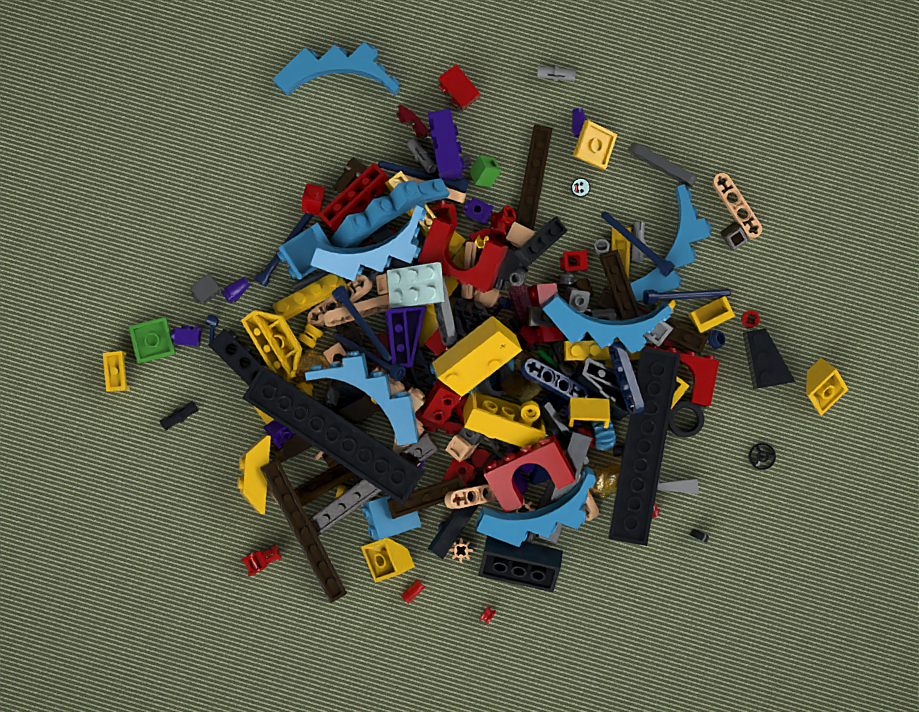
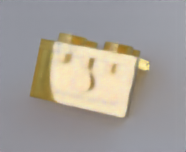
M516 360L514 362V366L521 373L520 366L522 364V361L519 362L518 360ZM530 380L532 388L528 386L519 401L523 404L532 399L542 390L541 385Z

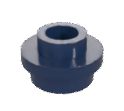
M712 330L709 333L708 342L712 348L719 349L725 344L723 332Z

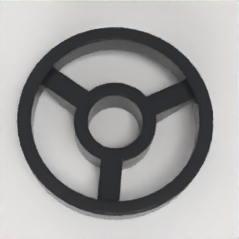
M758 443L749 451V462L756 469L766 470L775 463L776 453L770 445ZM759 445L769 447L773 455H769L766 451H761ZM754 448L758 451L756 465L751 460V453ZM761 453L766 455L764 460H761L759 457ZM769 458H773L769 466L759 468L761 462H766Z

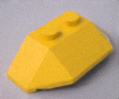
M254 310L241 319L269 369L287 381L295 377L302 347L284 317Z
M265 435L243 453V457H240L239 469L242 470L241 477H238L237 488L240 489V493L256 512L260 514H265L267 481L260 467L269 463L271 436Z

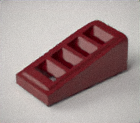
M526 325L515 333L516 337L520 340V346L525 350L540 338L530 326Z

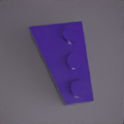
M451 109L428 113L439 178H442L444 181L463 177L462 170H465L464 159L459 157V153H462L460 141H456L458 129L457 125H453Z
M426 306L388 309L385 311L388 352L392 356L390 364H399L404 368L412 367Z

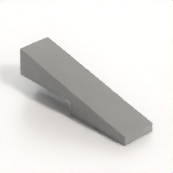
M692 478L660 483L658 481L657 490L699 494L698 480Z

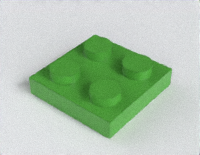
M167 317L128 326L138 364L176 355Z

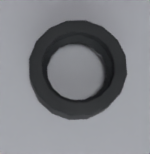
M505 363L496 370V382L492 388L488 376L476 385L478 391L488 396L503 395L505 391L501 387V383L510 373L508 365Z
M690 401L676 403L670 412L668 428L679 437L695 436L704 426L705 417L699 405ZM689 408L696 414L697 421L691 430H681L675 425L674 417L678 410Z

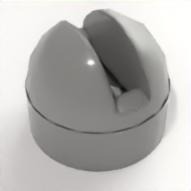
M599 239L595 242L594 250L597 255L609 252L610 245L607 240Z

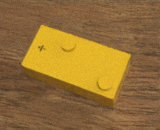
M491 316L432 363L437 378L462 397L520 353L522 349L516 335L494 316Z
M473 389L463 407L464 428L484 434L491 439L496 438L519 447H524L528 444L538 443L546 434L544 420L541 416L532 422L525 421L521 417V406L493 396L483 395Z

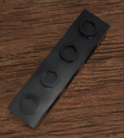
M223 329L208 346L250 386L255 378V374L266 363L259 356L255 358L251 354L253 350L246 343L242 345L237 340L239 336L234 331L230 330L228 332L226 329ZM235 344L237 351L235 354L230 355L228 347ZM244 358L250 359L251 363L248 368L241 366V361Z

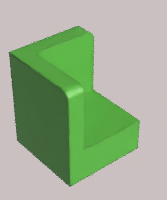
M479 155L469 174L475 185L491 187L501 169L495 158Z

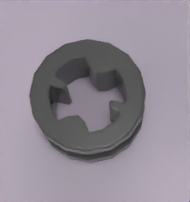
M558 275L560 281L557 282V285L574 286V275Z

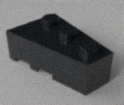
M766 328L743 333L753 389L795 382Z
M590 358L580 362L577 365L573 381L584 386L591 398L609 399L610 414L618 421L627 416L629 412L615 370Z

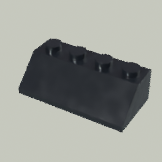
M487 535L478 576L553 592L561 568L563 550L527 542H521L520 547Z

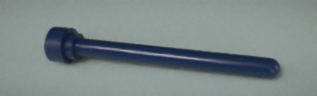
M382 160L378 162L379 168L394 172L402 171L405 175L429 181L439 178V175L428 174L424 171ZM461 177L456 180L443 181L445 185L454 187L459 192H466L468 179Z
M602 212L601 217L658 265L659 272L664 277H667L674 270L675 265L670 260H662L608 212Z
M305 213L284 243L299 235L313 214ZM277 253L264 271L261 270L253 278L264 287L269 284L270 274L280 262Z
M345 286L336 288L332 292L334 299L344 304L386 362H391L392 356L349 300L348 290Z
M651 289L644 290L643 301L645 305H654L662 300L728 297L731 295V291L729 289L658 293Z
M338 332L332 334L333 339L351 350L365 353L366 359L388 371L390 378L395 381H400L405 376L406 369L403 366L386 362Z

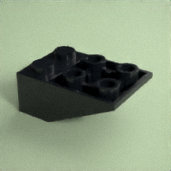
M449 298L456 333L467 336L489 319L485 305L482 303L468 301L463 298Z

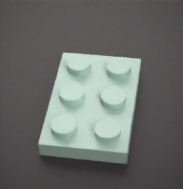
M436 262L387 270L390 309L444 302L441 263Z

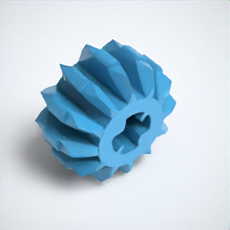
M611 420L608 428H604V421H592L591 432L595 438L593 441L595 447L598 450L613 448L616 443V436Z

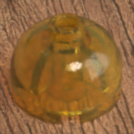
M315 350L305 351L300 356L293 380L298 379V383L305 382L306 384L319 383V379L306 380L305 372L312 365L321 364L322 367L329 366V361L324 355L317 353Z
M606 464L604 465L605 468L596 469L597 465L588 467L593 469L596 477L594 486L589 488L591 492L599 495L601 498L610 497V494L616 492L620 476L619 466Z

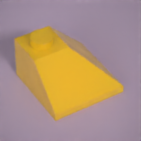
M820 358L807 371L806 394L817 412L822 416L849 389L837 369Z
M388 537L361 546L375 583L397 576L415 567L408 549Z

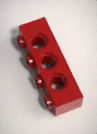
M375 163L371 164L318 214L319 217L335 233L348 215L361 213L373 199L379 198L388 189L385 184L389 180L388 176Z

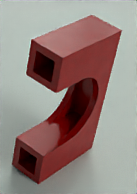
M440 217L434 218L418 262L422 264L439 262L441 263L444 277L450 278L452 276L457 278L458 283L475 286L474 289L481 293L491 291L509 247L494 240H487L477 264L471 269H462L454 264L449 255V244L457 225Z
M647 343V346H644L645 348L678 353L676 348L666 347L664 350L659 349L656 344L652 346ZM684 351V354L678 353L681 354L679 362L690 370L693 378L689 401L701 406H711L719 361L714 360L715 357L710 355H703V357L695 356L696 353L691 351Z
M555 435L551 437L545 436L536 444L525 445L520 451L508 453L503 459L499 461L493 460L486 465L484 476L505 513L523 506V496L513 480L514 471L523 464L535 463L544 467L557 489L575 482V472Z

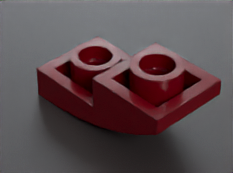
M401 104L397 106L399 112L396 114L401 123L405 122L406 126L414 123L415 125L412 128L417 136L421 135L422 139L429 136L426 126L412 111Z

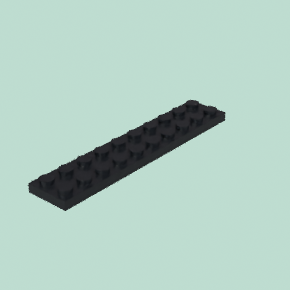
M645 347L641 349L636 381L643 399L644 410L642 413L629 415L608 539L644 546L648 544L681 354Z
M265 365L261 366L242 397L402 505L406 503L425 472Z

